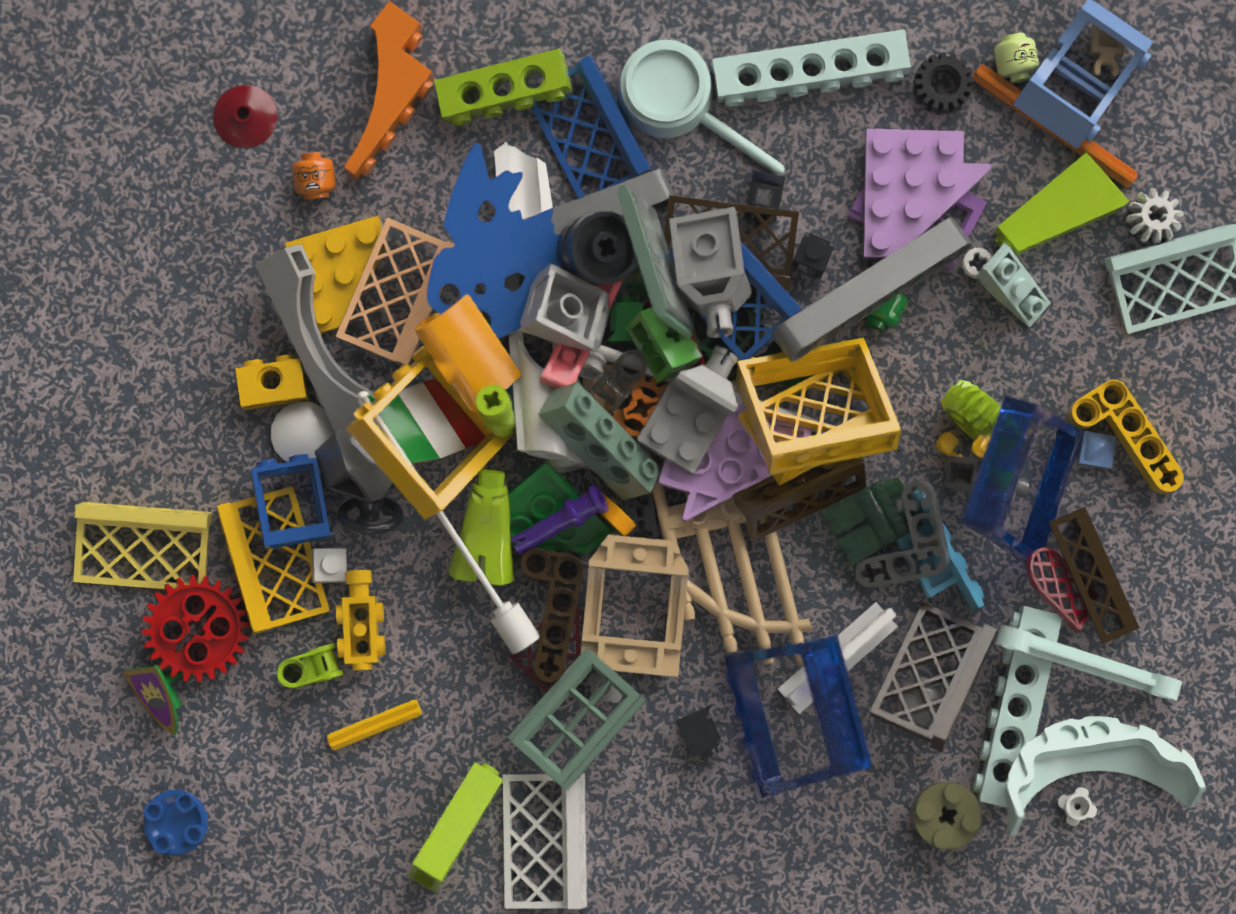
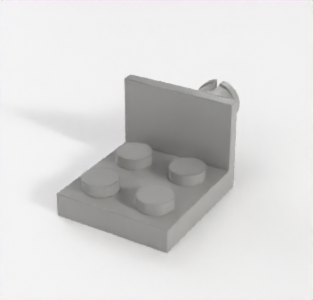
M735 207L669 219L677 285L686 304L703 317H706L707 335L709 337L721 338L719 323L720 328L723 329L724 336L731 335L734 332L731 312L737 311L752 294L751 286L744 271Z
M715 346L713 349V353L706 365L680 372L670 379L635 440L691 475L695 473L726 417L733 414L738 407L732 384L727 380V376L737 363L738 358L730 353L720 364L727 350Z

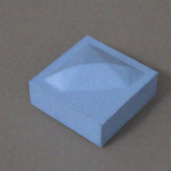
M1083 431L1078 464L1112 469L1117 436Z

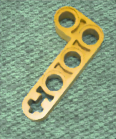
M1109 380L1078 399L1069 407L1067 411L1068 422L1078 430L1090 428L1105 418L1154 492L1168 494L1177 490L1182 485L1184 475L1180 466L1123 382ZM1106 388H1111L1117 392V404H1110L1105 400L1104 391ZM1078 406H1085L1090 410L1091 419L1089 422H1083L1077 417L1076 410ZM1124 416H1130L1135 420L1136 429L1134 432H1129L1123 428L1122 419ZM1142 443H1148L1153 447L1154 457L1152 459H1146L1141 455L1140 447ZM1162 459L1164 464L1151 470L1149 466L1158 463ZM1170 473L1172 478L1169 480V483L1162 484L1159 479L1163 477V474Z

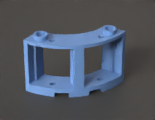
M1087 0L1057 42L1061 49L1058 51L1056 48H1053L1013 105L1078 149L1084 140L1090 143L1101 128V126L1096 124L1132 71L1135 68L1141 71L1152 55L1147 50L1153 41L1095 1ZM1088 21L1135 52L1111 88L1064 56ZM1052 72H1055L1099 103L1090 117L1044 86Z

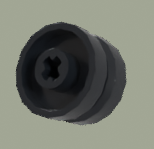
M597 211L572 219L562 229L557 242L558 259L562 269L592 285L614 284L623 280L635 269L638 262L625 218L613 211Z

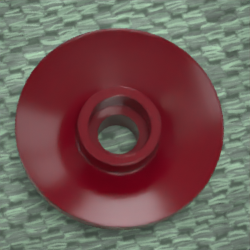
M240 85L227 90L218 99L213 112V122L219 136L228 144L238 148H252L264 143L274 132L278 119L277 108L270 95L261 88L252 85ZM242 109H247L250 112L246 119L238 117V113Z

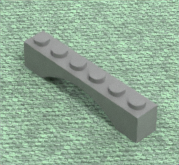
M301 244L286 247L255 264L259 272V279L273 301L274 311L281 318L287 330L289 342L295 347L300 357L303 371L309 376L314 386L317 400L324 407L328 415L332 431L334 433L344 431L356 419L352 414L364 404L362 400H357L358 393L367 391L369 395H372L373 392L358 384L347 375L331 356L321 337L314 311L313 287L315 271Z

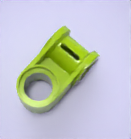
M335 644L324 645L282 661L277 670L280 683L285 687L296 689L343 676V670L338 668L333 652L336 648ZM323 656H324V658H325L326 665H327V668H328L327 671H326V669H325L324 662H323V659H322ZM292 664L299 665L302 669V676L295 683H289L284 674L286 668Z

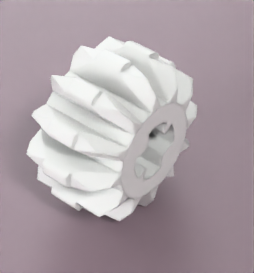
M1153 188L1149 191L1148 196L1141 192L1136 196L1137 202L1129 204L1128 208L1134 214L1128 215L1126 221L1137 223L1130 232L1131 234H1136L1141 230L1143 232L1140 238L1141 242L1145 243L1151 235L1153 244L1158 245L1162 237L1169 241L1173 238L1172 231L1180 230L1181 224L1176 220L1183 216V211L1173 209L1179 204V200L1167 201L1169 197L1168 191H1164L1158 197L1156 189ZM1159 212L1161 215L1159 219L1152 221L1149 218L1151 213Z

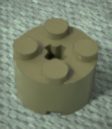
M935 782L924 787L916 795L911 808V823L916 834L927 844L939 849L953 850L965 846L976 836L982 823L981 809L976 797L964 786L952 782ZM942 807L953 811V814L950 815V823L939 821L938 818L942 815L940 810Z

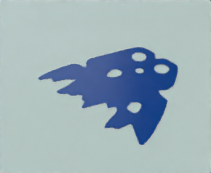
M475 143L462 165L453 188L443 225L453 239L455 246L443 248L434 258L428 283L427 300L431 308L441 315L453 306L446 305L441 301L439 296L441 287L445 284L457 286L460 292L459 300L468 294L479 311L487 312L491 318L490 327L497 338L500 339L522 328L520 321L526 306L529 288L538 273L550 264L562 269L557 253V242L560 234L554 233L555 226L551 222L553 208L547 209L526 220H523L520 210L514 212L509 210V202L522 179L523 173H512L506 170L494 179H489L481 145ZM484 201H489L496 210L490 222H481L478 219V211ZM514 273H521L525 276L521 287L511 292L504 286L505 278ZM478 283H482L486 287L483 295H478L475 292V286Z

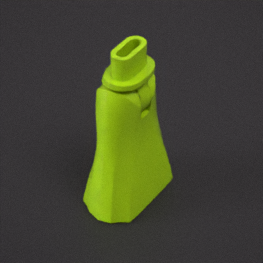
M481 469L478 473V482L473 484L467 501L459 537L491 585L503 586L514 581L508 488L504 485V472ZM456 545L449 565V575L455 580L476 582L477 575Z

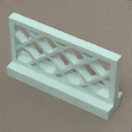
M1227 224L1162 242L1158 245H1151L1104 258L1107 271L1110 272L1126 334L1236 304V297L1229 298L1220 292L1229 276L1236 280V274L1231 272L1234 266L1236 270V224ZM1230 246L1232 260L1227 269L1212 261L1218 248ZM1210 251L1207 257L1200 254L1203 252ZM1192 255L1204 261L1196 277L1181 270L1186 258ZM1179 259L1176 266L1169 263L1171 261ZM1163 264L1173 270L1164 286L1149 278L1156 265ZM1209 265L1224 273L1215 289L1200 281ZM1148 268L1145 275L1138 271ZM1133 273L1142 278L1133 295L1122 288L1120 275ZM1178 273L1192 281L1184 297L1169 289ZM1146 282L1162 290L1153 306L1138 298ZM1197 285L1212 293L1207 304L1201 307L1189 301ZM1166 293L1181 301L1175 314L1167 315L1158 310ZM1125 296L1130 298L1128 304L1126 303ZM1217 296L1224 299L1222 301L1213 303ZM1137 302L1150 311L1144 322L1132 325L1129 312L1134 303ZM1186 305L1193 308L1190 310L1183 311ZM1155 313L1161 316V318L1151 320Z

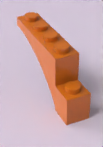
M390 1L370 25L372 34L377 38L379 61L377 89L367 127L355 151L344 166L346 172L356 180L361 175L365 177L369 175L377 163L374 159L381 149L386 151L392 145L396 138L394 131L400 123L406 125L415 113L413 108L419 98L426 99L435 86L432 82L434 80L433 72L406 53L408 50L413 52L422 41L423 36L421 32L423 30L420 22Z

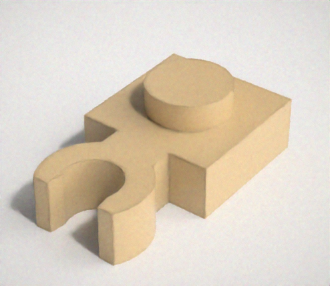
M1092 23L1089 55L1099 56V59L1093 66L1092 74L1098 78L1101 71L1100 67L1107 66L1111 70L1110 79H1115L1119 72V65L1114 57L1122 58L1125 45Z

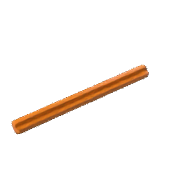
M982 64L973 74L974 82L1075 153L1082 156L1087 152L1105 174L1125 188L1130 187L1137 178V171L1093 140L1090 143L1084 140L1079 148L1076 149L1015 107L1013 104L1022 91L986 65Z

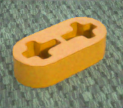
M603 494L609 510L605 513L599 512V515L622 536H626L636 524Z

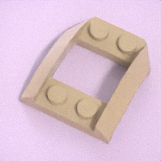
M608 535L589 560L581 653L586 648H589L616 672L678 677L689 569L675 541ZM606 569L671 575L665 642L599 636Z

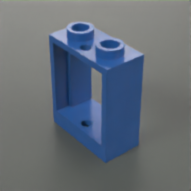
M300 454L289 457V462L276 464V460L271 459L257 462V467L251 468L250 475L264 550L330 538L331 533L317 457L309 459L308 454ZM309 472L318 524L270 532L261 479Z

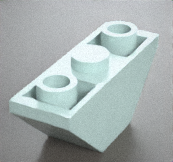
M1003 244L977 275V278L986 290L1028 327L1051 304L1006 244Z

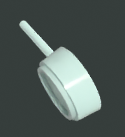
M658 40L643 45L630 56L618 80L617 96L622 113L637 130L652 137L674 138L690 132L702 123L771 173L776 175L784 173L785 168L780 162L708 113L713 98V84L704 60L694 49L678 41Z

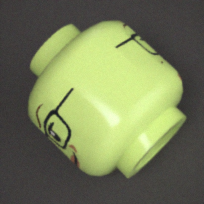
M1025 33L1001 37L1000 43L994 48L998 74L1001 77L1010 78L1011 83L1029 80L1030 73H1033L1039 67L1035 41L1032 38H1027Z

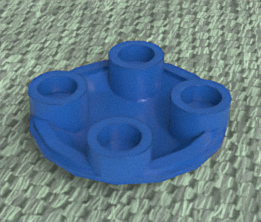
M181 789L166 790L155 796L145 806L143 817L144 833L156 852L171 856L184 855L196 849L204 840L208 829L207 811L203 803L192 793Z

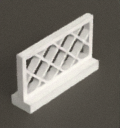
M875 602L810 659L808 665L801 667L777 690L800 714L898 627L892 620L897 616L891 608L883 610Z
M585 773L576 780L568 791L562 788V795L554 803L540 791L549 781H554L548 774L503 775L505 909H582L587 907ZM511 781H524L533 790L521 804L511 795ZM531 781L542 782L536 787ZM536 794L549 807L538 820L524 808ZM511 802L517 807L513 813ZM561 802H562V812L557 808V806H558ZM520 811L534 824L522 837L512 829V819ZM552 811L562 820V829L554 837L541 825ZM536 828L550 841L538 854L525 842ZM512 836L517 840L516 844L513 847ZM561 836L562 845L557 841ZM520 845L534 858L522 871L512 862V853ZM552 845L563 854V862L555 871L541 858ZM536 862L550 874L539 887L525 875ZM512 869L517 874L514 880L512 878ZM562 869H563V879L558 875V873H559ZM553 878L563 887V901H551L542 892ZM522 879L534 893L526 901H513V886ZM538 895L543 901L532 900Z

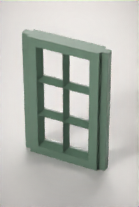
M586 648L508 738L565 791H568L647 700L589 648ZM594 669L606 682L588 701L575 688ZM612 685L624 696V699L606 717L594 704ZM569 695H572L584 707L565 727L552 714ZM589 711L602 724L583 744L570 731ZM548 721L560 734L542 753L530 742V739ZM566 737L579 750L560 769L548 756Z

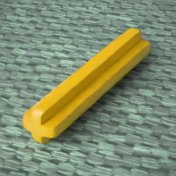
M411 700L327 735L329 746L332 750H338L422 715L420 705L417 700Z

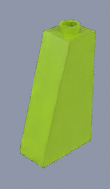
M1086 152L1002 222L994 231L997 236L995 242L1000 248L1003 244L1008 245L1017 256L1120 211L1129 200Z
M477 763L473 764L412 863L408 874L409 878L435 894L437 893L502 784L503 779L498 777L499 772L484 763L481 766Z

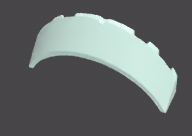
M1088 716L1081 720L1068 719L1044 729L1042 734L1031 742L1029 741L1022 748L1009 773L1006 787L1009 836L1017 835L1024 819L1023 810L1041 789L1060 778L1076 773L1109 771L1131 775L1164 789L1188 808L1196 807L1206 787L1195 760L1184 749L1180 752L1168 742L1159 738L1155 730L1141 724L1139 728L1119 722L1118 718Z

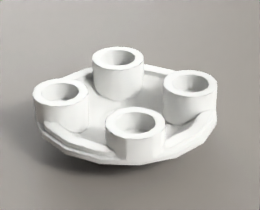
M295 402L285 406L276 415L271 426L273 447L277 454L287 462H289V457L300 454H308L309 459L316 458L314 451L334 434L326 411L321 406L312 402Z

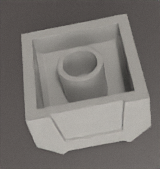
M550 264L538 273L529 288V295L520 321L522 329L559 344L595 351L600 348L609 315L608 293Z

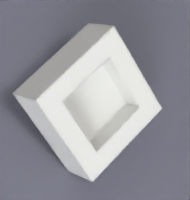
M312 549V583H345V571H347L346 549Z

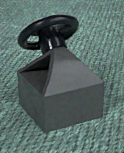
M348 430L335 432L314 451L326 489L354 497L344 502L338 510V519L345 528L360 534L374 535L392 531L401 524L404 517L402 507L394 500L384 497L393 482ZM357 507L360 511V517L353 521L348 517V512ZM378 520H389L382 524L367 525Z

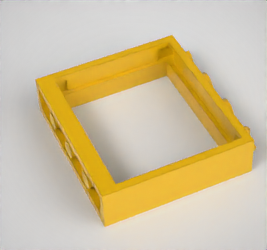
M864 338L843 340L819 346L794 362H790L784 352L738 361L735 382L769 475L897 450L901 428ZM854 367L876 421L875 424L778 443L774 442L754 386Z
M423 345L411 356L414 362L410 366L406 363L393 373L392 377L395 381L389 385L388 382L383 384L372 394L375 400L371 404L368 402L364 403L352 414L356 419L346 429L424 519H427L442 511L516 433V429L508 437H498L493 434L492 430L486 429L478 409L475 411L467 409L452 385L448 384L433 362V357L425 345ZM425 367L431 371L486 436L434 491L430 489L372 421Z

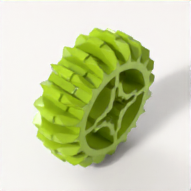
M959 380L948 389L941 400L943 410L947 413V416L971 439L975 441L981 434L984 438L989 435L996 440L997 446L991 452L994 456L1004 458L1019 445L1018 442L1023 438L1021 428L1012 419L1010 414L994 398H991L985 391H982L971 382Z

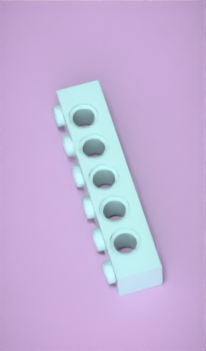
M904 29L712 59L711 67L717 104L725 102L726 107H734L744 104V99L757 98L758 102H767L776 99L777 94L789 93V97H799L808 94L809 89L821 88V92H832L840 89L842 84L852 83L853 87L868 86L872 84L874 79L884 78L885 82L888 83L903 80L904 75L909 73L911 64ZM871 54L879 55L883 60V64L877 67L872 66L868 63L866 57ZM839 59H845L851 64V69L840 71L836 68L834 62ZM806 64H814L818 67L820 73L816 76H808L804 73L802 67ZM774 69H782L787 73L788 78L784 81H776L770 73ZM742 74H751L755 77L756 83L752 86H744L738 78Z
M1023 606L1019 608V612H1013L1009 626L1057 642L1062 618L1055 613ZM1004 648L1002 663L1007 665L1004 677L998 676L995 685L994 695L999 696L997 708H991L988 716L987 728L992 730L989 742L983 741L979 760L984 761L982 774L976 773L972 792L977 793V801L1007 808L1006 787L1008 777L1004 781H997L993 776V768L996 764L1003 762L1007 765L1010 773L1022 748L1036 737L1052 662ZM1021 665L1026 666L1031 672L1030 681L1025 685L1020 684L1015 677V672ZM1012 698L1020 699L1024 706L1022 714L1018 717L1012 716L1008 711V703ZM1006 730L1012 731L1016 736V744L1011 749L1004 748L1000 742V737Z

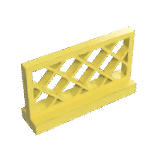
M91 502L76 504L75 518H77L73 582L164 589V585L168 583L173 589H176V582L166 581L172 576L175 580L180 576L177 572L190 561L199 571L198 584H200L203 577L207 576L209 533L213 512ZM85 524L98 525L107 536L93 547L85 538ZM106 526H117V527H116L115 529H113L112 531H110ZM122 527H130L139 537L127 549L114 536ZM138 528L149 530L143 534ZM154 530H163L172 540L159 552L146 538ZM171 531H181V533L176 537ZM187 532L201 533L200 548L191 555L179 539ZM108 539L121 552L110 564L97 551ZM141 541L154 554V557L142 567L129 553ZM174 544L187 557L175 569L162 556ZM84 545H85L86 548L89 550L85 555H84ZM200 553V560L198 563L194 557ZM93 554L104 569L96 576L82 575L83 561ZM124 556L137 570L128 579L120 578L112 569V566ZM156 559L170 573L161 581H153L144 571ZM105 572H108L112 577H101V576H102ZM140 574L145 580H138L134 578Z

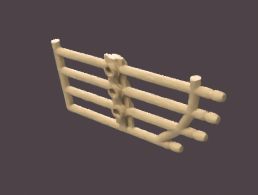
M736 380L730 381L733 391L739 392ZM637 404L633 408L632 413H640L643 418V413L652 405L645 407ZM640 445L658 463L656 453ZM660 473L652 489V496L663 540L675 541L678 546L677 539L696 535L711 596H709L688 580L684 620L690 621L695 619L694 606L691 605L693 599L717 618L727 654L737 651L736 638L733 637L734 630L732 624L753 631L758 648L761 650L760 656L764 665L774 663V654L770 648L771 642L768 633H789L798 666L808 665L809 657L807 651H805L802 632L812 631L809 618L800 620L798 618L777 532L774 531L764 536L786 621H767L764 618L741 527L742 523H746V518L734 504V497L684 522L681 519L686 503L668 506L664 486L658 485ZM770 515L761 518V524L765 523ZM725 527L729 529L750 616L728 609L709 531Z

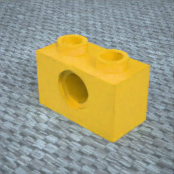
M293 354L275 357L276 362L263 364L261 359L243 362L244 367L235 368L241 408L251 410L309 401L306 374L303 371L300 358L295 359ZM272 373L279 374V385L275 389H266L264 385L265 378Z

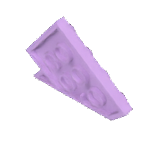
M866 129L863 259L883 260L921 236L991 170V164L963 163L964 131Z
M737 404L736 411L726 417L693 475L665 459L658 485L689 494L681 521L687 522L732 498L733 494L772 477V475H769L760 449L738 420L739 414L746 411L744 406ZM765 417L770 428L772 418ZM776 420L773 431L792 436L794 424ZM798 425L796 437H809L812 429Z

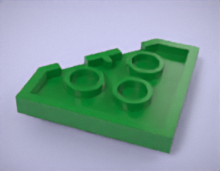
M547 459L508 492L510 537L519 534L561 510L563 504L568 499L575 500L581 496ZM597 513L586 519L583 526H571L532 549H543L556 552V550H566L589 554L608 535L613 533V528ZM511 540V548H515L514 546L517 545V542L513 544Z

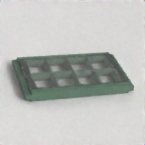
M621 185L618 187L620 193L617 194L654 313L688 339L693 336L691 330L694 327L685 299L677 285L676 271L657 212L638 194L631 191L625 185Z

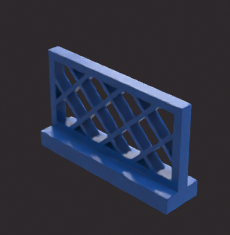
M590 55L578 61L580 64L568 70L569 78L579 74L584 83L580 97L565 94L566 98L578 101L573 119L557 114L561 100L554 103L552 113L539 109L536 102H533L534 106L531 107L578 199L585 196L581 189L585 175L601 179L598 189L600 191L606 189L604 188L606 181L613 183L608 186L611 187L653 171L596 61ZM587 91L592 100L585 99ZM583 103L596 106L599 113L595 125L578 121ZM543 115L550 116L548 124ZM555 119L572 123L566 141L555 138L551 130ZM602 119L607 129L600 127ZM577 125L593 129L588 147L572 143ZM598 131L610 134L613 138L610 153L593 149ZM558 143H561V144H564V145H565L564 150H563V153H562V151H561V149H560ZM570 147L587 151L581 169L569 166L566 158ZM616 148H618L622 157L615 155ZM591 153L608 157L603 175L586 171ZM613 159L625 162L631 174L620 180L608 177ZM572 171L580 173L578 181Z
M741 242L745 275L749 284H752L757 289L756 304L743 303L740 307L756 308L755 327L737 326V311H734L732 316L734 332L731 338L724 336L723 329L720 326L719 329L721 339L742 361L754 356L772 339V332L780 324L803 309ZM672 251V252L670 253V256H671V259H672V262H673V261H674V253H673V251ZM761 295L769 304H761ZM761 308H774L783 319L773 328H761ZM699 314L707 323L706 317ZM736 330L755 331L754 346L745 354L736 345ZM760 331L768 332L759 340Z

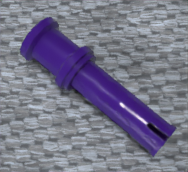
M593 485L589 487V492L575 500L568 499L565 501L561 510L519 534L513 535L511 537L512 543L517 542V545L514 547L520 555H523L528 550L571 526L581 527L585 524L586 519L599 512H607L609 510L607 502L600 490Z

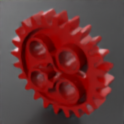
M190 575L188 584L185 585L179 577L176 579V589H173L166 583L164 585L167 593L165 596L157 592L153 594L158 604L146 605L148 610L153 613L152 616H145L141 619L150 624V628L141 631V634L149 635L151 638L143 647H154L155 651L150 655L149 659L153 660L160 657L162 659L159 664L160 670L169 665L171 667L170 677L172 678L178 671H181L183 681L187 682L190 674L194 673L196 682H201L202 673L206 672L209 679L213 680L215 677L214 669L217 668L223 674L227 673L224 663L227 661L236 665L237 661L232 654L234 652L244 653L245 651L238 643L239 641L249 640L248 636L241 634V629L249 627L250 623L240 622V617L245 615L247 610L236 609V606L242 599L230 600L229 596L232 588L230 587L223 592L220 591V580L209 586L208 576H204L201 583L197 584L195 576ZM190 596H196L202 601V610L197 615L188 613L185 608V602ZM212 605L215 606V612L200 627L203 634L201 636L198 634L193 635L179 652H176L175 646L191 629L187 625L189 621L192 623L198 622ZM217 617L224 619L228 626L226 633L220 637L214 635L210 629L212 620ZM168 621H175L180 626V635L175 640H169L163 634V626ZM195 642L202 644L206 651L204 658L198 662L191 660L188 655V648Z

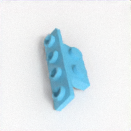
M919 490L911 494L912 498L918 499L921 509L915 511L917 515L923 512H930L929 507L922 509L921 499L926 497V494L922 495ZM922 518L923 526L918 528L919 532L924 536H931L934 532V524L931 520ZM943 524L950 553V564L945 571L937 575L917 580L927 598L956 583L970 609L974 611L984 606L982 598H984L983 591L975 580H970L965 571L968 569L967 563L959 552L955 553L949 543L951 535ZM910 533L896 540L900 550L914 548ZM931 551L929 557L918 560L919 566L933 563L935 568H937L936 564L941 562L940 556H934L933 551Z

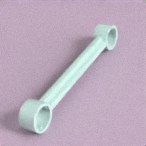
M1000 625L995 643L997 646L1029 654L1133 687L1154 696L1172 701L1178 700L1182 685L1180 680L1141 670L1044 639L1021 629Z

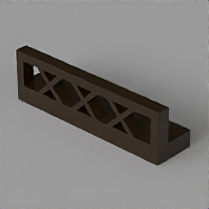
M861 457L818 465L782 485H779L772 476L733 494L734 504L746 518L749 538L755 541L866 489L865 463ZM855 475L856 481L842 486L847 478ZM827 489L823 496L814 499L819 491ZM799 502L794 510L785 512L791 504ZM770 515L765 523L757 526V520Z
M1086 507L1048 522L1101 644L1139 629L1140 627ZM1072 520L1079 535L1076 543L1064 539L1058 525ZM1067 545L1074 547L1072 554H1070ZM1078 549L1086 552L1092 564L1089 573L1076 568L1074 559ZM1080 575L1087 577L1085 585ZM1092 580L1100 582L1106 595L1103 604L1091 600L1087 591ZM1094 606L1101 608L1099 615H1097ZM1105 610L1114 613L1120 627L1119 630L1107 635L1101 624Z

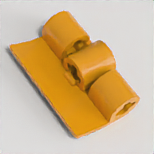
M468 294L441 315L439 313L433 314L414 328V331L433 357V362L448 384L452 385L469 411L477 410L476 396L482 388L488 385H498L506 390L521 377V372Z

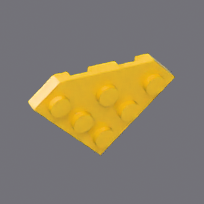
M379 216L285 243L286 247L301 244L315 271L313 300L320 334L339 329L382 230ZM384 244L379 255L386 253ZM380 261L375 263L373 271L376 270ZM370 275V277H369V279H368L366 285L369 284V282H370V280H371V278H372L371 275Z

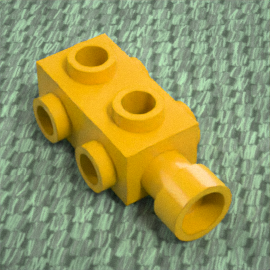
M372 570L345 571L346 585H349V597L342 598V605H336L337 625H343V638L337 639L338 658H344V663L347 665L352 664V671L372 670V663H380V656H385L386 653L385 636H379V623L384 622L383 603H378L376 596H369V584H372ZM360 608L366 609L368 613L367 618L363 621H359L356 618V611ZM361 641H366L369 645V650L364 654L359 653L357 650V645Z

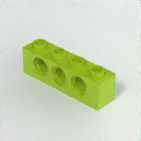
M559 48L434 80L442 118L447 123H452L453 126L469 124L472 122L471 118L482 115L484 118L497 117L503 114L502 110L514 107L515 110L529 109L534 106L533 102L545 99L546 102H557L565 99V94L573 93L565 56ZM542 75L543 81L539 87L533 89L528 87L529 79L532 76ZM511 83V90L506 96H497V89L501 84ZM480 91V98L476 103H466V97L470 92Z

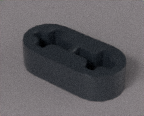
M650 493L641 495L642 499H648L649 502L648 505L643 506L644 517L637 518L636 507H630L629 501H633L635 498L625 500V514L636 524L628 533V537H633V534L638 533V522L644 521L646 532H652V537L648 539H657L655 508L652 495Z

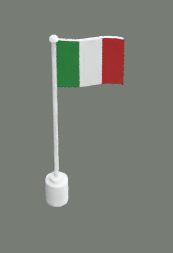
M437 379L427 380L403 389L374 418L383 434L411 466L413 463L438 460L466 448L477 446L486 437ZM361 391L357 395V400H362L363 403L368 402L371 404L375 400L367 391ZM443 511L436 513L496 604L497 608L493 610L495 617L491 619V622L511 653L515 654L531 645L540 635L520 604L515 603L512 605L510 601L502 603Z

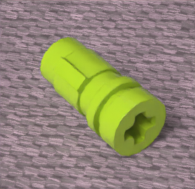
M488 385L482 388L476 396V407L486 429L492 430L493 434L498 437H508L515 431L516 421L512 410V402L506 390L498 385Z

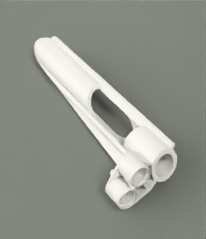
M505 142L494 151L496 177L506 170L512 173H523L522 179L509 202V210L511 212L520 210L522 218L525 219L553 208L546 163L538 158L528 156L515 147L509 146L508 142ZM514 273L506 277L505 287L511 292L518 290L525 276L521 273ZM516 330L510 333V357L521 372V377L513 383L518 450L537 458L549 460L559 473L572 472L580 468L592 470L538 415L550 391L555 388L540 382L544 369L527 352L524 346L523 332ZM552 342L553 350H554V348H555V346H556V343Z

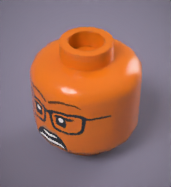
M320 152L301 154L302 160L292 165L295 192L303 195L304 200L330 197L329 192L333 191L336 187L333 161L329 158H321Z

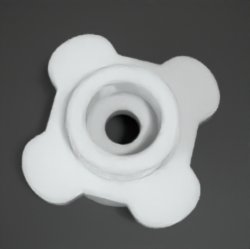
M1078 787L1075 793L1068 796L1062 795L1058 799V806L1064 809L1067 816L1066 822L1071 826H1077L1080 820L1093 818L1097 813V808L1092 805L1086 788ZM1076 803L1080 804L1079 810L1074 808Z

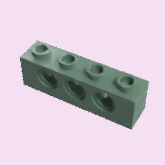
M578 382L551 390L538 415L623 501L651 493L662 470L658 463Z

